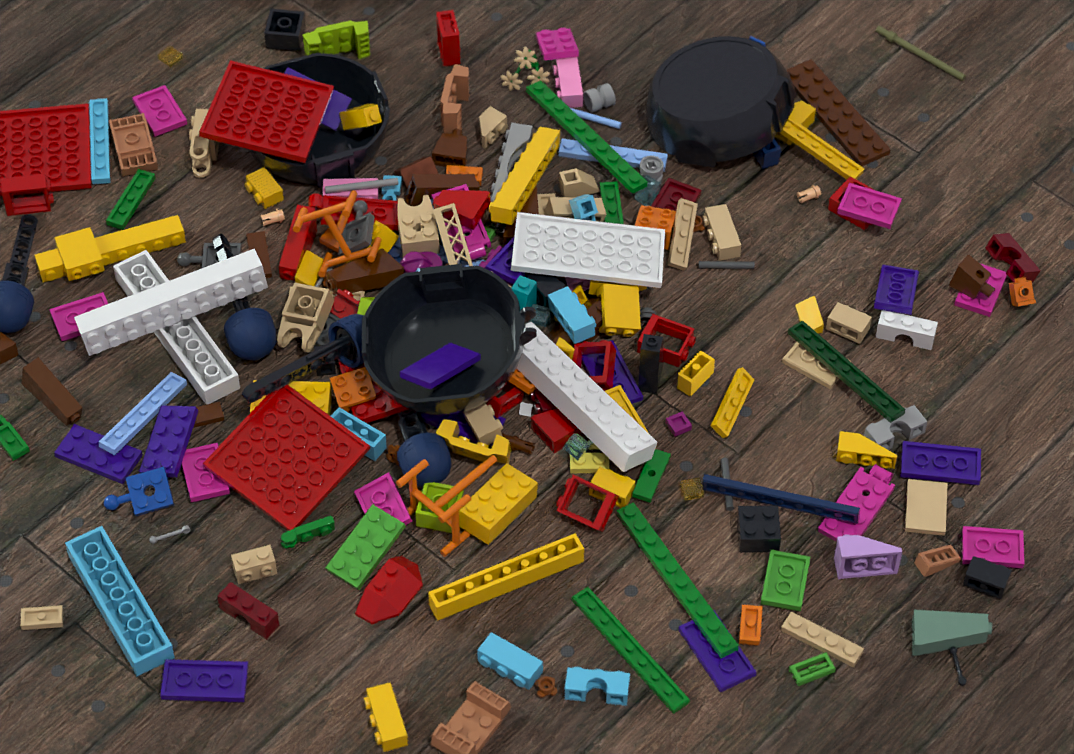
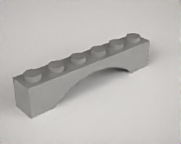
M511 123L510 130L507 129L505 136L507 142L503 143V156L499 157L498 166L500 168L496 169L495 172L496 183L493 182L491 193L493 195L491 196V202L495 200L496 193L500 192L503 182H506L509 172L514 163L520 158L521 153L526 150L527 143L531 142L533 126Z

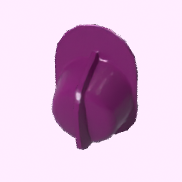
M413 251L407 253L400 261V264L404 267V273L416 272L417 268L442 266V260L433 252Z

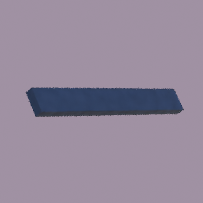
M704 474L703 490L773 506L778 505V507L855 524L859 522V507Z

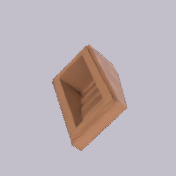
M947 545L918 553L915 565L922 575L926 577L960 562L961 557L952 545Z

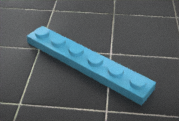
M107 98L89 100L92 184L111 183Z

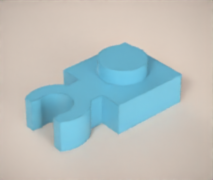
M383 176V179L398 178L399 185L382 187L381 191L382 195H384L382 200L397 201L395 195H400L402 176Z

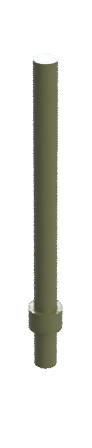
M881 26L876 28V32L886 37V40L891 43H897L961 81L965 79V74L898 37L897 33L888 31Z

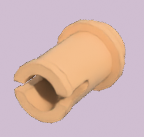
M812 185L809 189L797 192V198L805 196L798 201L802 204L813 198L818 199L821 196L819 186Z
M276 209L274 212L260 215L261 220H265L262 221L263 226L276 222L282 223L285 220L282 209Z

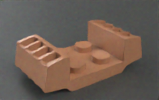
M457 64L454 65L452 72L446 76L440 101L441 125L444 127L443 132L452 134L454 129L462 131V106L457 104V100L469 101V68Z
M144 113L109 120L122 177L133 175L138 169L147 172L158 170Z
M474 681L466 690V701L446 725L442 723L438 725L432 734L431 745L446 754H478L511 709L510 702Z

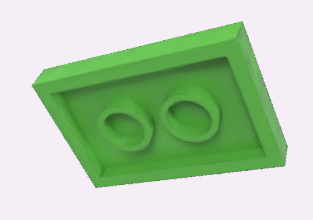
M771 550L761 604L801 611L810 557Z

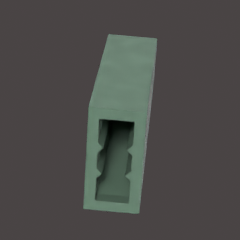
M914 610L912 617V656L949 650L952 646L959 648L985 643L988 634L991 635L992 622H988V614Z

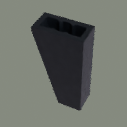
M648 334L643 336L640 349L638 384L641 392L653 394L658 392L664 363L663 337Z

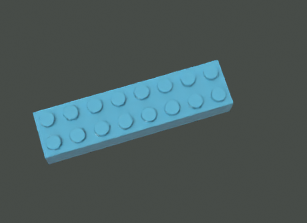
M100 526L65 542L71 562L135 674L139 676L164 664L165 659H174L173 648L104 528Z

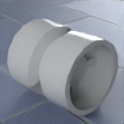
M608 83L598 86L597 89L586 90L583 93L585 105L591 113L601 110L602 106L607 108L616 103L614 91Z
M646 156L640 162L639 174L648 182L645 188L648 190L659 188L663 182L664 165L663 161L657 156Z

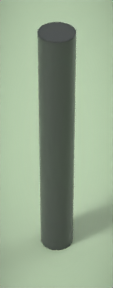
M699 261V268L754 269L755 262Z
M722 458L720 460L722 478L730 479L728 458ZM724 495L726 510L732 511L734 509L733 497Z

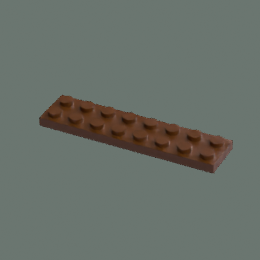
M812 59L787 69L796 94L803 102L816 108L815 116L858 165L863 167L890 154L891 149Z

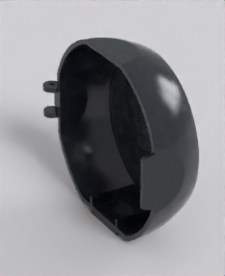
M720 36L699 40L677 50L662 63L655 73L648 91L646 103L648 129L655 143L667 153L675 155L678 162L715 168L716 162L740 158L770 144L777 132L782 131L795 107L796 91L785 66L763 45L750 39L734 36Z
M314 53L264 67L263 69L285 73L287 67L317 82L334 86L335 91L352 98L347 110L365 104H378L382 120L380 123L367 127L343 130L341 122L337 131L320 124L306 163L248 149L253 157L269 172L293 183L317 185L318 188H321L323 186V179H354L355 173L363 168L376 154L388 128L390 116L388 98L376 71L372 72L364 65L352 59L326 53Z
M462 264L420 268L419 272L404 273L381 290L370 304L365 316L362 317V355L364 365L372 380L389 398L410 410L430 415H453L467 412L492 399L513 376L521 358L523 346L537 336L536 329L531 327L525 328V323L536 316V309L524 307L520 310L517 296L510 286L498 275L477 265L462 267ZM450 342L481 354L480 361L432 389H427L400 378L401 370Z

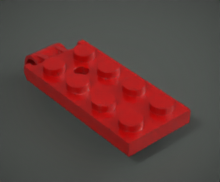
M315 193L309 196L308 207H313L315 211L346 202L348 197L321 196ZM356 198L355 202L363 200L368 205L367 212L363 216L371 213L375 216L374 222L378 221L386 225L390 230H398V201ZM353 208L346 224L355 220L356 213ZM342 211L331 214L336 225ZM322 217L321 225H328L324 217Z

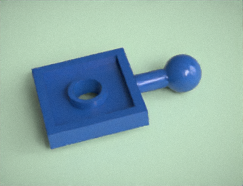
M164 467L126 477L129 494L118 497L116 495H108L104 499V506L108 510H115L119 507V504L132 501L136 516L174 506ZM148 487H154L155 493L152 496H146L145 490Z

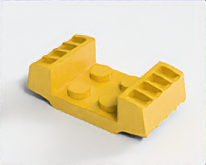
M443 420L436 431V434L445 440L446 445L452 449L453 453L481 462L494 455L498 463L509 464L510 443L508 439L496 434L492 449H490L484 443L477 442V444L469 442L468 438L458 437L460 429L456 421Z

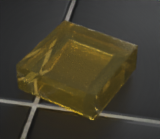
M168 46L158 54V59L169 67H172L183 58L182 53L172 46Z
M700 478L680 481L684 500L704 497Z

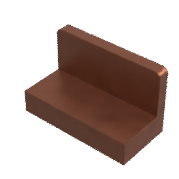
M431 156L420 158L394 171L396 176H402L406 189H408L413 174H438Z

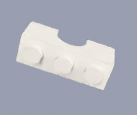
M882 310L876 338L894 342L897 335L904 334L913 339L914 347L932 350L938 322Z

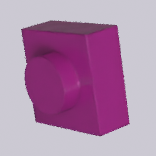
M683 411L667 417L665 420L674 437L692 430V425Z

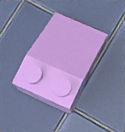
M860 535L837 537L834 562L838 579L898 574L902 548Z

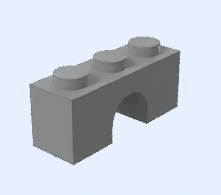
M913 405L905 408V414L892 423L884 418L879 422L869 424L865 428L864 436L889 450L893 448L895 438L892 433H902L908 440H911L925 433L927 420Z

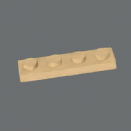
M682 198L677 204L667 265L684 271L688 265L698 204Z
M793 612L789 614L781 627L782 632L824 653L827 652L828 655L853 668L864 651V648Z

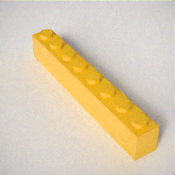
M539 127L537 132L533 134L531 142L527 143L526 150L521 153L520 159L515 163L513 171L509 172L506 182H503L500 192L496 193L495 200L489 205L491 221L509 225L514 223L517 218V212H520L560 147V130Z
M178 215L95 238L104 266L126 260L145 250L150 253L186 243L184 229ZM58 248L35 254L42 282L67 276Z
M576 533L428 592L429 606L437 621L584 562V547Z

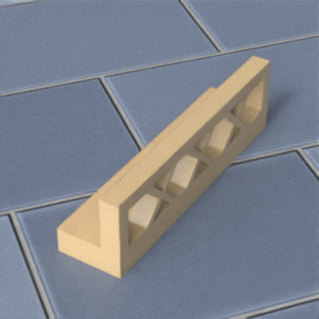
M455 204L433 209L449 265L458 264L463 259L468 262L469 266H473ZM453 210L454 215L449 221L443 218L442 212ZM451 226L459 230L455 237L448 234ZM456 242L464 247L460 254L452 249Z

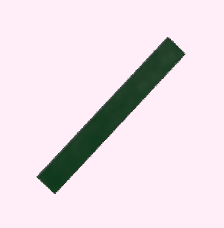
M803 320L788 329V334L890 423L905 414V408Z

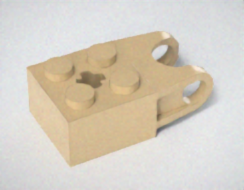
M196 109L195 116H192L191 119L193 129L189 131V140H191L190 156L193 159L192 170L194 176L199 178L210 174L212 162L217 160L219 148L218 141L199 137L200 128L209 109ZM200 167L206 168L204 172H197L196 170Z
M423 195L422 203L414 207L407 205L403 198H398V230L403 257L413 251H427L440 254L436 218L429 196Z
M294 282L281 314L282 320L277 338L279 347L285 348L292 339L302 337L303 352H310L323 331L334 303L329 289Z

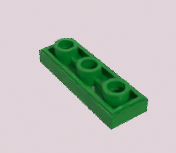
M655 449L652 459L646 461L633 490L632 497L651 503L670 461V453Z

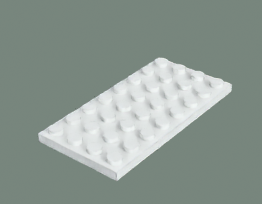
M517 212L511 271L661 288L665 229Z

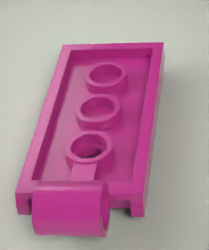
M467 184L448 189L469 191ZM441 192L432 194V200L434 201V198L439 196ZM482 220L479 221L474 230L461 225L463 234L470 233V235L464 237L471 261L485 257L486 251L484 246L491 247V242ZM451 226L448 234L455 237L459 230ZM456 242L452 249L460 254L464 247Z
M876 464L872 467L869 474L864 472L863 467H860L836 501V503L860 508L858 524L825 517L818 528V532L836 542L837 537L843 535L863 536L895 488V484L891 483L889 485L893 473ZM869 492L870 495L864 496L862 493Z

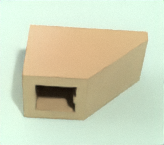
M491 106L479 116V130L484 149L494 143L496 138L501 133L503 134L508 127L507 116Z
M577 168L559 172V188L563 197L572 198L599 192L593 176Z

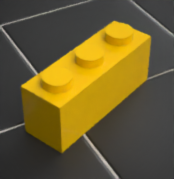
M391 683L367 688V697H364L366 709H370L372 715H369L371 726L376 727L377 730L375 733L377 745L381 744L383 752L408 746L407 733Z

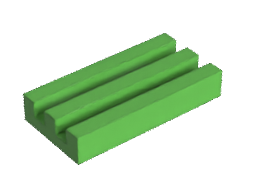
M827 652L789 666V671L793 674L794 680L796 679L798 686L832 674L836 670ZM824 660L826 661V662L821 663V664H819V665H814V664L819 663V662H821V661H824ZM808 666H811V667H809V668L806 669V670L797 672V671L800 670V669H803V668H806V667H808Z

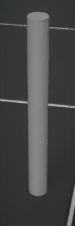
M398 178L325 186V191L327 194L399 184Z

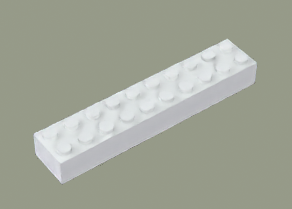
M254 248L75 316L74 318L89 356L127 341L135 340L148 333H153L166 326L189 319L200 313L208 312L213 308L226 305L234 300L242 299L247 295L260 292L268 288L263 266Z
M147 250L113 266L116 281L127 296L169 281ZM195 316L154 332L206 405L240 389L237 372Z
M529 322L525 324V328L531 327L536 329L537 336L523 346L517 369L623 472L652 459L657 441L534 323Z

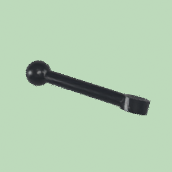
M952 646L949 652L953 655L958 672V684L964 686L967 680L962 675L956 654L957 648Z

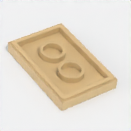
M798 342L794 344L782 359L783 364L830 390L839 380L833 372Z
M908 479L905 532L945 536L947 483Z

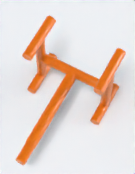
M355 190L350 192L346 202L311 213H308V209L303 207L296 219L293 231L298 233L303 223L324 217L344 253L343 256L332 259L333 254L327 252L318 272L319 277H325L329 267L368 256L367 260L369 262H374L382 241L380 237L374 239L372 247L351 253L342 236L357 197ZM342 211L336 225L331 214Z
M494 455L471 471L436 500L435 503L417 489L416 475L429 465L427 460L423 459L396 481L399 488L409 482L410 506L407 510L410 516L416 512L420 501L438 516L441 523L445 522L452 528V541L440 550L443 557L447 556L472 535L466 530L460 533L459 510L471 501V497L465 494L446 511L441 508L496 463L497 458Z

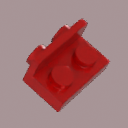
M338 289L330 313L340 319L357 314L360 300L354 299V295L345 289L344 291Z

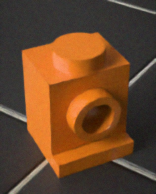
M1022 277L1016 278L1015 282L1009 283L1013 306L1036 303L1032 281Z

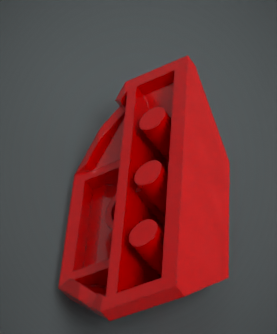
M403 556L388 559L365 588L355 615L370 624L401 615L423 587L418 564Z

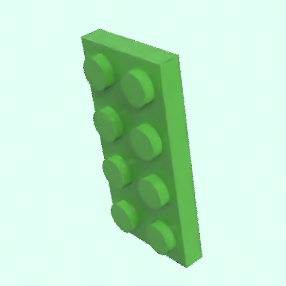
M372 504L328 563L326 570L357 590H360L405 529V524Z

